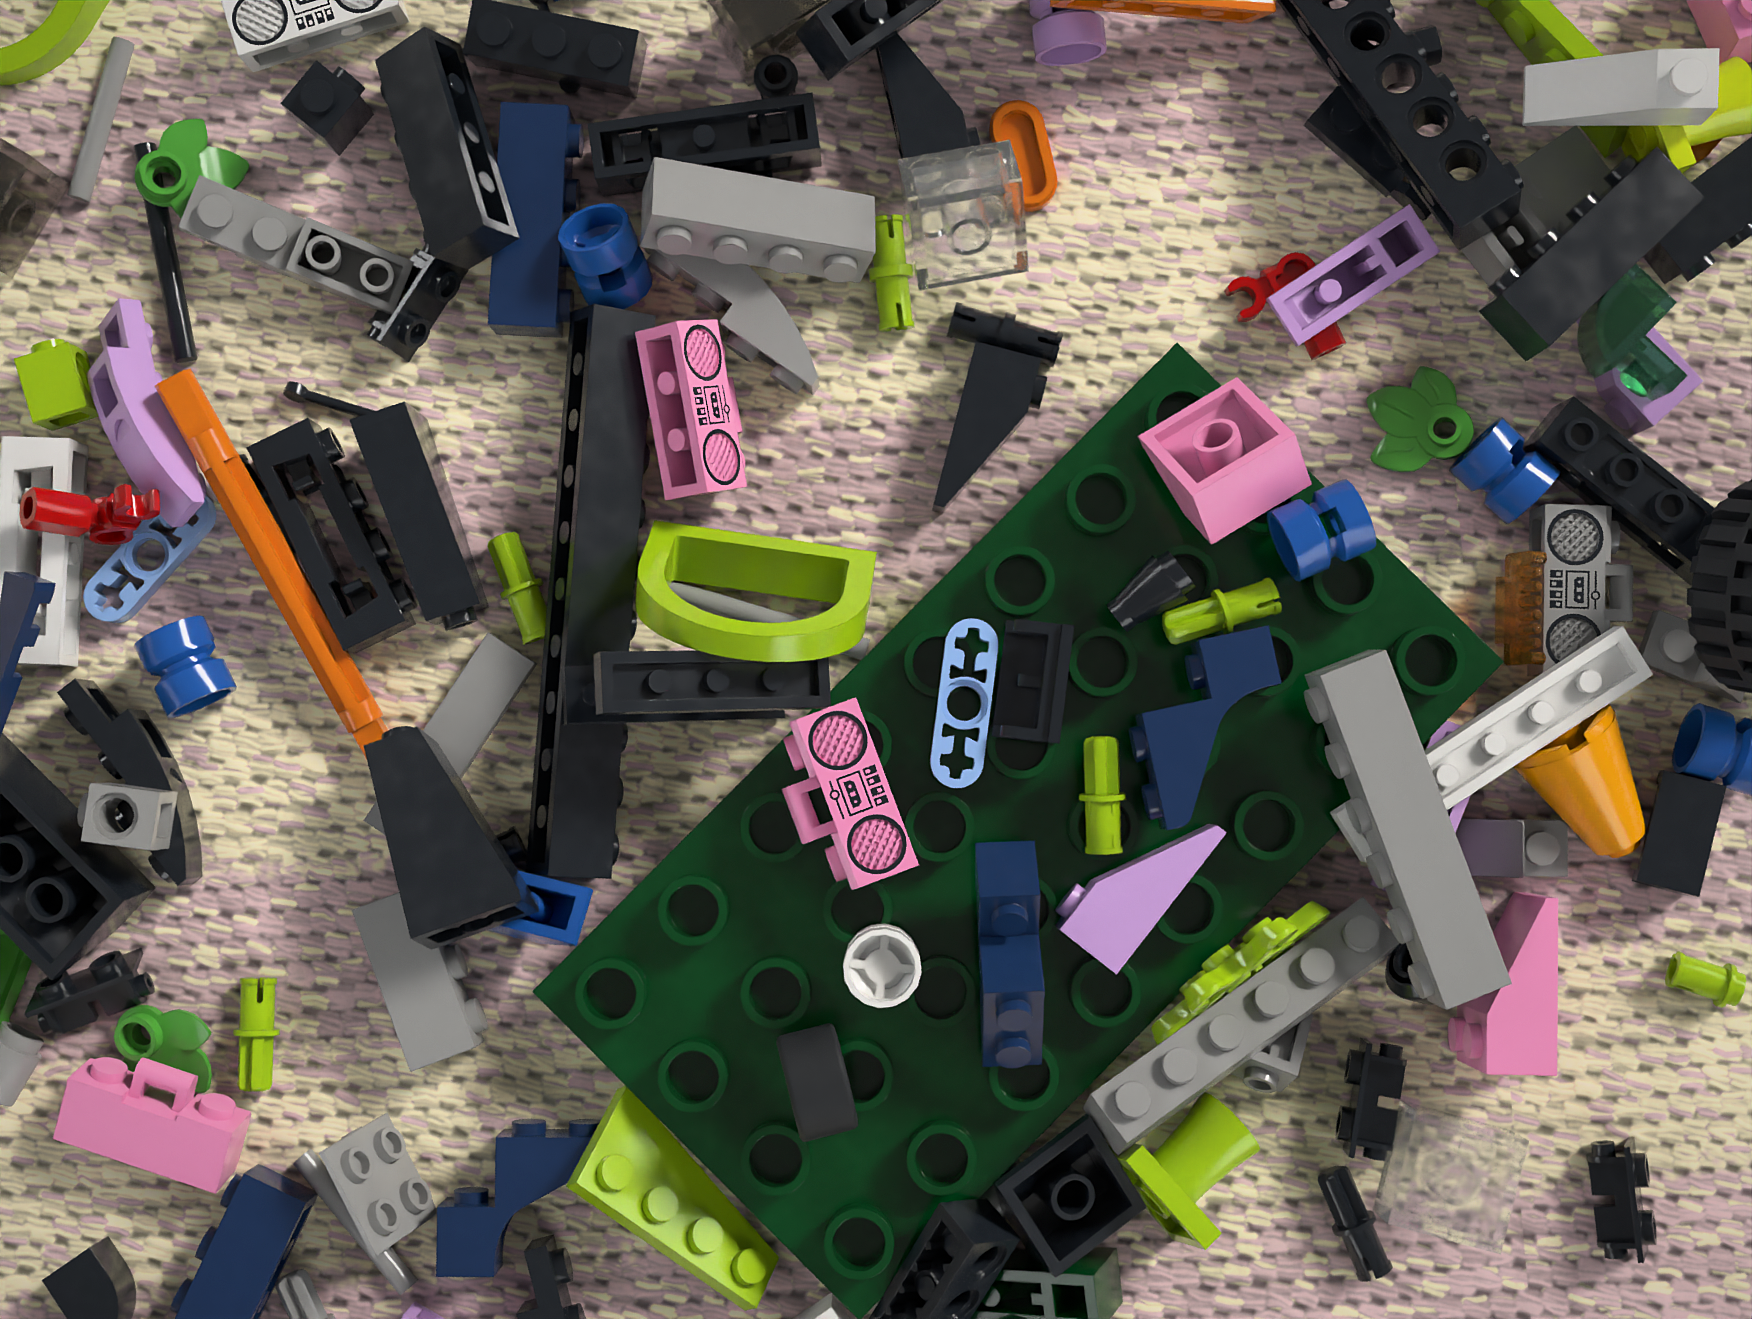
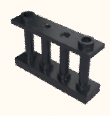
M698 650L610 651L593 654L594 666L562 667L564 725L784 719L785 710L825 709L831 707L828 657L799 662H762L722 657Z

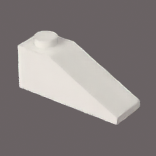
M1720 48L1652 49L1527 65L1524 68L1522 126L1702 125L1718 108Z

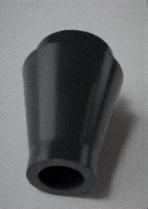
M1167 550L1158 558H1155L1152 554L1120 593L1107 603L1106 606L1126 632H1129L1136 625L1188 601L1185 595L1195 589L1196 585Z

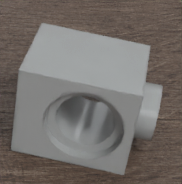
M110 782L90 783L89 792L82 796L78 807V824L80 827H83L81 841L150 851L169 849L178 792ZM123 800L131 805L134 812L133 822L126 831L121 829L115 820V810Z

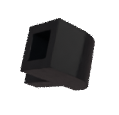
M109 1236L92 1245L42 1280L67 1319H132L136 1306L134 1277Z

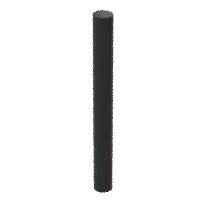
M144 142L134 145L136 163L138 164L146 154L156 151V144ZM159 173L154 177L153 181L157 186L165 188L162 173ZM143 198L174 359L176 363L194 361L198 357L169 208L154 205Z

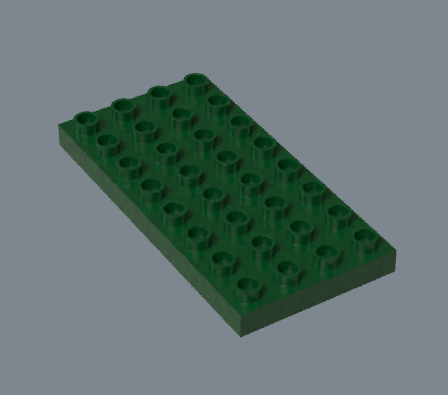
M1178 343L830 691L831 706L856 697L919 865L851 890L847 878L836 882L824 850L835 845L831 834L805 844L801 843L782 789L807 780L810 777L806 767L797 771L794 770L784 740L782 739L532 991L857 1319H862L884 1296L885 1291L939 1203L979 1199L1181 993L1179 989L1193 976L1203 970L1201 965L1222 947L1228 945L1340 830L1330 812L1350 800L1351 797L1344 779H1338L1334 775L1327 761L1325 746L1329 745L1330 742L1323 723L1317 724L1307 708L1304 691L1308 690L1309 686L1305 674L1367 650H1386L1423 745L1504 662L1377 537L1375 549L1347 561H1341L1334 556L1331 558L1329 569L1301 581H1296L1289 574L1275 548L1268 528L1267 512L1211 545L1184 515L1138 437L1221 387ZM1308 471L1312 485L1270 510L1296 499H1301L1309 504L1311 503L1313 492L1325 486ZM1322 518V519H1320V520H1321V522H1322V524H1323V526H1324V529H1325V531H1326V533H1327L1328 539H1330L1331 536H1330V534H1329V532H1328V530H1327V528H1326V525H1325V523H1324V520H1323V518ZM1167 550L1196 585L1195 589L1185 595L1188 601L1174 608L1211 597L1212 590L1220 589L1222 593L1260 582L1268 577L1273 580L1280 598L1273 599V601H1279L1282 606L1280 614H1272L1233 627L1232 633L1269 625L1281 684L1264 687L1245 695L1235 702L1224 714L1215 736L1192 817L1185 826L1171 830L1160 829L1158 819L1149 820L1147 817L1141 786L1150 784L1145 761H1135L1130 743L1129 728L1137 726L1136 714L1202 701L1201 689L1192 690L1185 666V656L1193 654L1191 643L1225 634L1221 630L1183 643L1171 644L1162 626V615L1164 612L1136 625L1129 632H1126L1106 606L1107 603L1120 593L1152 554L1155 558H1158ZM974 618L989 624L998 638V653L982 772L975 782L966 787L952 788L940 783L934 777L930 767L945 639L948 632L959 621ZM1022 619L1074 625L1060 744L991 736L1006 620ZM969 629L964 639H955L954 642L955 649L964 651L963 670L950 666L949 678L971 677L985 683L986 671L973 672L976 655L981 652L987 653L988 643L979 641L977 630ZM966 686L957 687L948 695L947 709L955 719L968 721L979 713L981 700L978 693L972 688ZM812 709L807 715L823 709ZM943 724L942 737L954 736L952 752L950 754H941L940 765L949 768L950 778L960 779L962 770L972 769L973 758L964 756L965 737L977 741L978 728L958 730ZM792 730L785 737L793 735ZM1092 736H1111L1117 738L1119 742L1120 792L1126 793V800L1120 801L1121 845L1123 846V852L1119 854L1094 855L1085 853V801L1079 800V794L1085 793L1083 742L1085 738ZM819 787L809 791L808 794L820 825L832 821L833 818L822 788ZM1207 824L1217 825L1226 832V835L1117 975L1055 926L1062 917L1055 909L1076 883L1085 888L1091 879ZM1035 841L1040 887L1039 941L1045 988L1042 1065H1025L1019 1068H1005L1002 1066L983 1067L979 942L975 890V843ZM886 923L900 927L912 937L919 951L922 973L917 988L907 1000L894 1007L877 1008L864 1004L851 993L844 979L843 962L848 943L857 932L870 925ZM830 1023L836 1030L857 1113L858 1126L853 1130L804 1142L799 1137L776 1040L784 1034Z

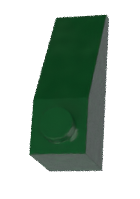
M1095 1247L1056 1278L1038 1263L1026 1249L1013 1251L971 1319H1110L1123 1303L1117 1248Z

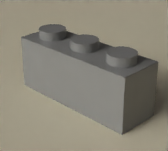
M399 892L353 909L352 913L410 1072L468 1051L483 1043L484 1038L481 1031L487 1030V1020L479 1000L476 997L469 1000L462 978L468 976V968L460 947L457 944L452 946L447 944L431 950L410 939Z

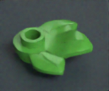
M188 119L169 126L162 134L158 150L152 151L141 158L135 169V183L139 193L145 200L157 206H171L175 213L182 218L199 175L229 188L236 189L245 178L249 170V163L231 151L207 146L208 136L204 120ZM166 172L175 178V182L168 188H161L154 183L153 179L157 174Z
M1420 366L1414 375L1411 388L1387 386L1371 393L1367 397L1368 409L1373 419L1387 433L1375 447L1370 457L1371 461L1381 468L1397 472H1415L1426 465L1432 458L1448 460L1460 456L1469 448L1473 440L1474 426L1472 419L1463 408L1457 406L1454 384L1444 373L1436 369ZM1441 422H1450L1455 426L1456 431L1452 437L1441 439L1435 435L1434 428Z
M137 1005L122 1014L114 1032V1042L118 1051L124 1056L123 1062L127 1065L129 1071L134 1072L138 1062L144 1057L197 1075L198 1081L195 1092L205 1093L211 1086V1064L206 1054L199 1047L209 1039L212 1032L202 1019L186 1010L176 1009L162 1013L159 1009L149 1005ZM141 1026L147 1029L151 1039L144 1037Z

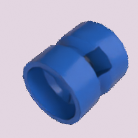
M601 203L575 212L563 223L559 230L558 240L570 267L575 271L574 277L588 306L597 304L626 309L638 303L647 295L652 286L653 276L644 253L638 246V238L624 208L615 204Z
M1501 417L1472 442L1469 448L1455 460L1449 471L1471 492L1482 489L1486 493L1484 504L1505 524H1509L1522 515L1548 490L1559 476L1560 471L1538 450L1526 452L1523 449L1525 438Z
M1342 479L1314 491L1311 503L1309 504L1301 499H1296L1267 512L1268 528L1275 548L1287 571L1296 581H1301L1329 569L1331 558L1334 556L1341 561H1347L1375 549L1376 534L1368 510L1360 494L1347 479ZM1322 518H1323L1324 523H1325V525H1326V528H1327V530H1328V532H1329V534H1330V536H1331L1330 539H1328L1327 533H1326V531H1325V529H1324V526H1323V524H1322V522H1321V520H1320V519H1322Z
M192 616L175 621L150 632L134 644L144 669L150 672L151 675L161 677L154 691L167 718L180 717L195 712L225 698L237 688L224 659L210 657L216 646L204 616Z
M1701 703L1694 705L1687 712L1679 728L1672 753L1674 771L1708 782L1719 777L1722 778V783L1724 786H1727V789L1752 796V719L1745 717L1735 722L1734 715L1730 712Z

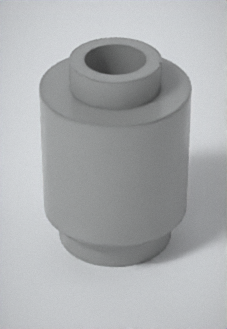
M2 1021L0 1024V1105L11 1107L15 1104L42 1058L38 1051L44 1041L23 1027L7 1021Z

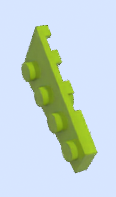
M1475 0L1480 6L1490 11L1531 65L1604 56L1549 0ZM1580 126V128L1602 156L1606 158L1622 146L1629 126Z
M626 1086L618 1088L566 1187L743 1310L747 1311L757 1308L777 1265L779 1256L660 1120Z

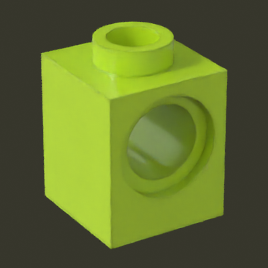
M51 339L33 345L31 347L32 353L14 358L34 424L55 431L99 417L86 375L91 368L86 351L69 342H65L63 339Z

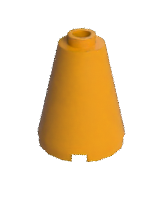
M1610 703L1513 767L1596 855H1609L1611 858H1620L1632 853L1640 846V839L1646 832V825L1616 713Z

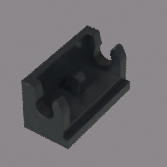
M1022 619L1006 620L992 737L1060 744L1074 625Z
M1660 770L1656 781L1658 787L1638 868L1634 870L1632 881L1685 896L1700 897L1727 786Z

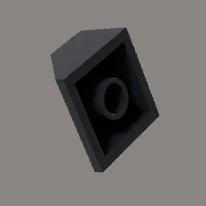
M1087 1113L993 1183L1001 1210L1014 1231L1021 1238V1242L1026 1250L1055 1278L1147 1208L1095 1122Z

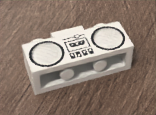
M221 0L237 54L252 72L410 22L403 0Z

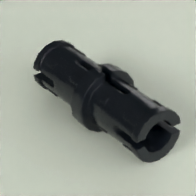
M956 302L947 333L948 338L953 337L974 344L975 342H980L1041 358L1040 363L1047 364L1052 368L1054 367L1063 332H1054L1016 321V314L1006 312L1005 316L1002 317Z

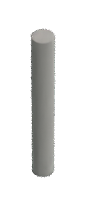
M112 37L67 196L88 203H90L135 46L134 43L120 37Z
M312 1149L308 1150L293 1163L399 1295L403 1294L418 1281L392 1247L372 1258L326 1166Z

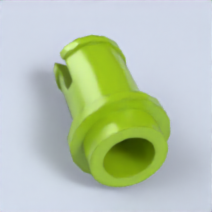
M1677 951L1670 959L1665 976V984L1671 988L1676 987L1710 998L1716 1007L1723 1008L1727 1004L1736 1006L1740 1002L1745 991L1746 976L1743 973L1737 972V967L1733 964L1727 963L1721 967Z

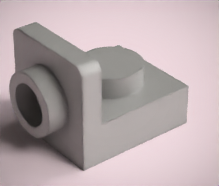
M1310 1014L1230 1074L1242 1078L1246 1086L1256 1091L1265 1093L1282 1092L1298 1077L1313 1015Z

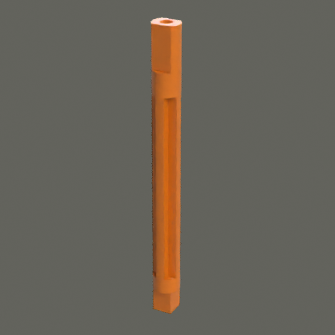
M191 368L186 369L157 383L155 388L347 732H352L366 757L364 745L380 740L382 734L388 731L381 718L383 713L349 652L343 651L318 596Z

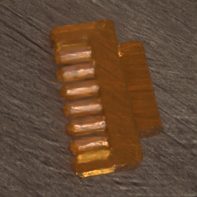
M1523 551L1507 554L1505 557V576L1495 578V644L1504 645V664L1506 666L1543 665L1546 661L1544 652L1529 651V649L1540 648L1542 644L1539 638H1529V635H1537L1542 631L1540 624H1530V621H1536L1542 617L1540 610H1530V607L1539 606L1542 603V598L1539 595L1530 596V593L1539 592L1542 589V583L1530 581V579L1539 578L1543 571L1540 567L1530 566L1546 563L1547 554L1544 551Z

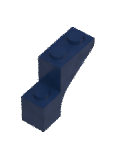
M1269 625L1191 643L1193 654L1185 656L1187 676L1192 690L1201 689L1203 700L1135 715L1137 726L1129 728L1131 748L1136 762L1145 761L1150 784L1141 786L1143 803L1148 819H1158L1160 829L1171 830L1180 828L1190 821L1220 721L1228 709L1239 699L1255 690L1281 684Z
M1035 841L975 843L983 1067L1002 1066L1005 1068L1042 1065L1045 988L1039 941L1040 887Z
M518 1119L512 1121V1129H504L496 1137L495 1197H489L488 1188L463 1187L455 1189L454 1197H447L437 1207L436 1277H494L503 1266L504 1240L513 1215L523 1207L568 1183L601 1120L569 1121V1129H546V1120Z

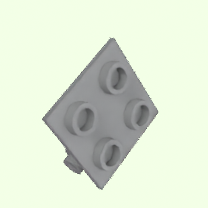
M388 1113L341 1137V1140L319 1152L372 1258L378 1256L437 1215V1208L432 1200L431 1191L426 1182L421 1179L406 1150L404 1138L394 1127Z

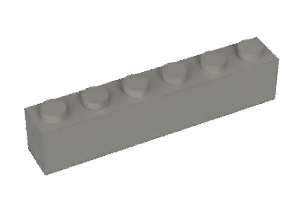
M1367 650L1305 674L1309 689L1304 691L1307 708L1313 720L1317 724L1323 723L1330 742L1329 745L1325 746L1327 761L1334 775L1338 779L1343 778L1351 797L1345 803L1347 814L1354 829L1359 834L1364 833L1372 852L1371 855L1366 857L1367 866L1375 884L1380 889L1385 888L1393 909L1387 911L1388 922L1398 942L1401 944L1406 943L1414 963L1408 966V974L1419 997L1422 999L1427 998L1429 1002L1448 1010L1512 984L1387 651Z
M1364 897L1360 898L1215 1003L1200 1016L1193 1019L1091 1093L1083 1106V1110L1091 1116L1103 1137L1117 1156H1119L1384 961L1399 944L1398 940Z

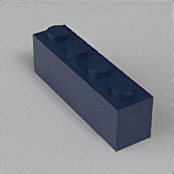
M501 102L497 166L520 239L493 254L491 258L488 325L496 335L563 338L564 323H570V314L574 311L573 289H566L567 268L571 267L559 243L558 235L561 226L570 217V213H575L580 209V180L572 179L573 158H582L584 132L582 124H575V119L568 105Z
M260 1164L245 1172L243 1176L236 1174L222 1196L220 1205L227 1209L218 1228L211 1226L196 1251L195 1258L202 1262L194 1279L187 1278L172 1301L170 1310L177 1313L175 1319H260L318 1197L315 1190Z

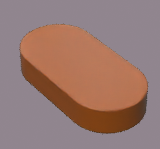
M1008 101L1000 105L993 113L989 125V139L1004 198L1017 210L1033 212L1044 208L1054 197L1058 182L1044 119L1040 111L1026 101Z

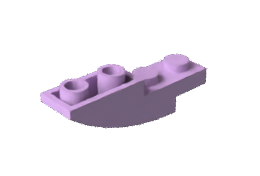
M118 298L98 326L103 352L86 373L91 395L103 429L133 483L142 494H146L152 489L159 490L160 515L171 527H183L204 504L206 496L205 479L201 473H198L196 460L155 388V385L162 381V377L159 372H155L151 353L153 333L149 323H146L144 320L141 301Z

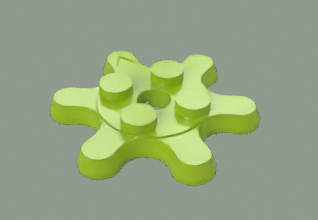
M1312 900L1288 919L1278 917L1273 921L1269 917L1263 919L1241 938L1243 943L1234 949L1228 944L1214 953L1201 965L1203 970L1193 976L1179 989L1185 999L1151 1026L1155 1043L1157 1045L1162 1043L1293 948L1297 941L1330 915V911Z

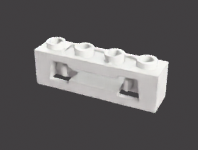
M2 436L0 451V598L4 571L26 572L36 576L38 531L23 529L20 523L19 512L22 495L32 487L86 495L89 446L71 438ZM42 532L40 578L56 583L55 591L47 607H42L39 604L32 623L37 624L41 628L34 647H23L17 665L78 667L84 534L80 537Z

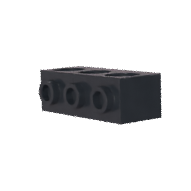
M987 1198L939 1203L869 1319H971L1021 1238Z

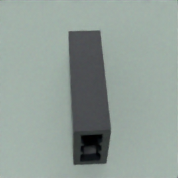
M405 401L350 419L353 432L425 621L435 625L443 623L446 631L461 628L478 621L475 612L489 608L428 420Z
M401 726L384 732L380 740L364 745L410 939L432 950L539 912L535 897L439 744L417 726L414 728L411 726Z

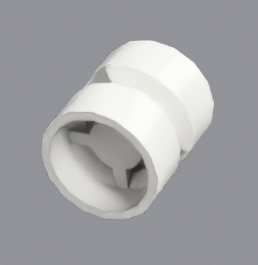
M886 923L870 925L857 932L848 943L843 962L844 979L851 993L864 1004L877 1008L894 1007L907 1000L917 988L922 973L919 951L912 937L900 927Z

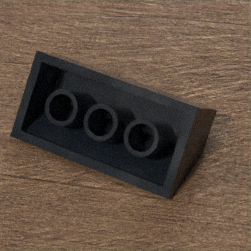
M2 733L0 737V929L51 980H54L117 930L156 887L116 846L81 841L83 827H80L78 824V808Z

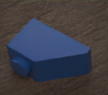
M518 871L535 897L539 912L494 927L488 931L539 944L577 946L593 890L588 887Z

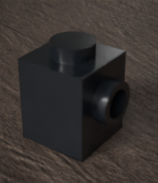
M317 60L280 103L297 123L338 156L342 154L374 115L360 96L365 88L359 81L340 66L332 73Z

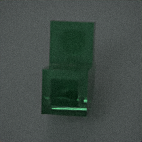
M1637 264L1624 274L1581 316L1577 332V342L1581 359L1594 378L1616 367L1621 372L1619 375L1620 380L1631 392L1640 397L1647 396L1651 401H1654L1673 392L1688 375L1646 336L1677 302Z

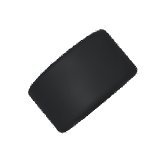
M827 1023L779 1036L776 1043L800 1139L808 1142L855 1129L858 1126L857 1113L834 1026Z

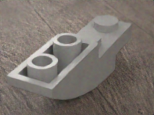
M201 175L197 179L178 226L180 231L235 253L237 257L389 314H393L396 310L414 262L311 218L307 217L305 220Z
M644 248L650 254L646 260L648 265L659 274L671 281H674L676 276L680 275L696 286L691 293L705 306L719 313L723 306L728 309L720 320V325L723 333L728 336L724 344L748 362H752L756 356L761 358L774 368L770 376L789 391L797 394L801 388H804L812 395L815 394L820 387L819 378L810 352L796 324L779 298L749 265L740 263L724 264L716 259L686 254L669 255L660 250Z

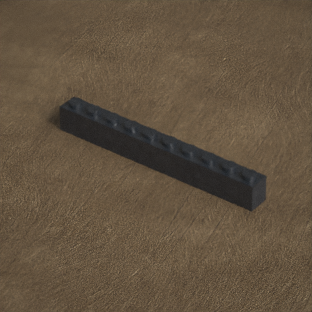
M597 304L574 310L570 314L526 872L554 877L611 879L612 866L616 863L619 855V840L615 833L617 809L622 803L624 794L623 782L619 776L621 753L625 750L628 741V728L626 723L564 725L562 667L594 666L593 654L598 652L629 651L630 641L636 632L637 617L633 610V597L640 556L637 554L638 534L646 514L645 502L641 496L643 474L646 472L650 461V449L646 443L647 419L650 417L635 332L655 327L656 315Z

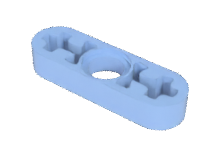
M206 495L204 504L195 513L199 517L197 523L194 525L186 523L183 527H178L172 533L182 538L178 546L171 537L156 530L160 523L166 528H173L160 514L155 518L143 520L138 528L133 531L134 538L127 543L121 544L87 583L83 599L88 612L96 619L111 623H122L133 618L211 531L216 521V508L213 501ZM149 540L159 541L165 551L162 565L153 571L143 570L137 561V552L140 546ZM123 565L131 575L144 580V584L141 587L136 583L128 582L120 591L119 597L124 602L120 609L111 606L103 608L107 601V597L102 593L103 589L106 586L118 588L129 577L119 572Z
M974 618L959 621L948 632L945 639L930 767L934 777L940 783L952 788L966 787L975 782L980 776L984 764L998 653V638L989 624ZM969 629L977 630L979 641L988 643L987 653L981 652L976 655L973 672L986 671L985 683L971 677L949 678L950 666L963 670L964 651L955 649L954 642L955 639H964ZM957 687H970L980 697V711L971 720H957L947 709L948 695ZM943 724L958 730L978 728L979 730L977 741L965 737L964 756L973 758L972 769L962 770L960 779L950 778L949 768L940 765L941 754H950L954 743V736L942 737Z

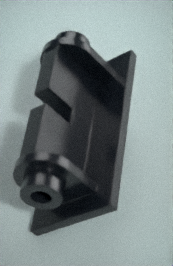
M426 244L422 250L416 248L413 252L414 254L410 260L414 262V265L405 285L408 291L403 298L400 297L394 313L389 314L377 310L368 321L372 327L366 335L382 346L389 348L407 362H410L417 349L426 342L430 329L447 303L455 297L460 288V283L469 271L466 268L432 257Z
M142 948L123 955L121 951H112L94 960L87 969L71 975L65 971L54 980L46 977L35 987V991L24 1013L26 1018L38 1014V1023L43 1033L49 1034L54 1032L56 1035H62L97 1021L99 1014L92 1001L97 999L107 1016L145 1003L147 996L153 994L155 988L152 978L147 972L140 975L137 972L143 956Z
M1360 1038L1359 1050L1350 1049L1347 1055L1344 1082L1353 1084L1350 1107L1340 1106L1335 1138L1336 1140L1344 1141L1343 1150L1350 1158H1355L1357 1145L1364 1147L1363 1157L1386 1161L1387 1151H1393L1394 1148L1393 1143L1398 1110L1377 1106L1379 1096L1401 1099L1407 1059L1402 1058L1403 1047L1380 1043L1379 1053L1371 1052L1373 1044L1366 1038Z
M1628 1137L1624 1150H1615L1614 1141L1591 1142L1592 1153L1586 1154L1589 1166L1592 1195H1614L1615 1204H1594L1597 1246L1604 1249V1256L1607 1259L1627 1258L1628 1249H1636L1638 1263H1644L1648 1252V1245H1657L1654 1211L1643 1210L1641 1188L1650 1187L1646 1152L1636 1153L1634 1137Z

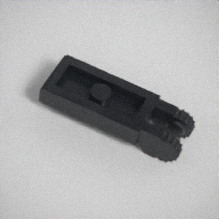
M1338 85L1303 126L1385 197L1390 195L1403 207L1410 204L1419 219L1422 221L1426 220L1432 213L1411 184L1402 181L1405 176Z

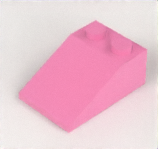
M1513 892L1493 931L1512 984L1458 1005L1457 1017L1449 1019L1448 1043L1451 1051H1457L1458 1061L1485 1074L1557 1076L1558 898L1526 892Z

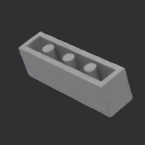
M654 157L642 191L640 247L660 250L669 255L686 254L716 259L724 264L740 263L770 268L775 272L784 274L800 273L824 277L838 283H860L876 253L875 196Z

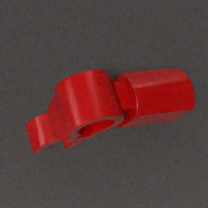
M1294 252L1281 258L1277 264L1260 271V278L1258 279L1249 276L1234 279L1224 290L1226 296L1244 291L1252 297L1253 301L1251 307L1245 308L1236 316L1238 322H1248L1255 319L1263 310L1265 304L1268 303L1266 301L1268 297L1316 266L1314 261L1304 253ZM1336 321L1304 342L1311 360L1333 352L1346 344Z
M123 484L115 488L114 493L107 497L90 500L89 496L32 487L22 495L19 512L20 523L23 529L80 537L85 532H89V539L94 543L102 545L124 544L134 538L133 531L138 528L141 520L152 519L160 514L159 490L152 489L143 495H132L131 485Z

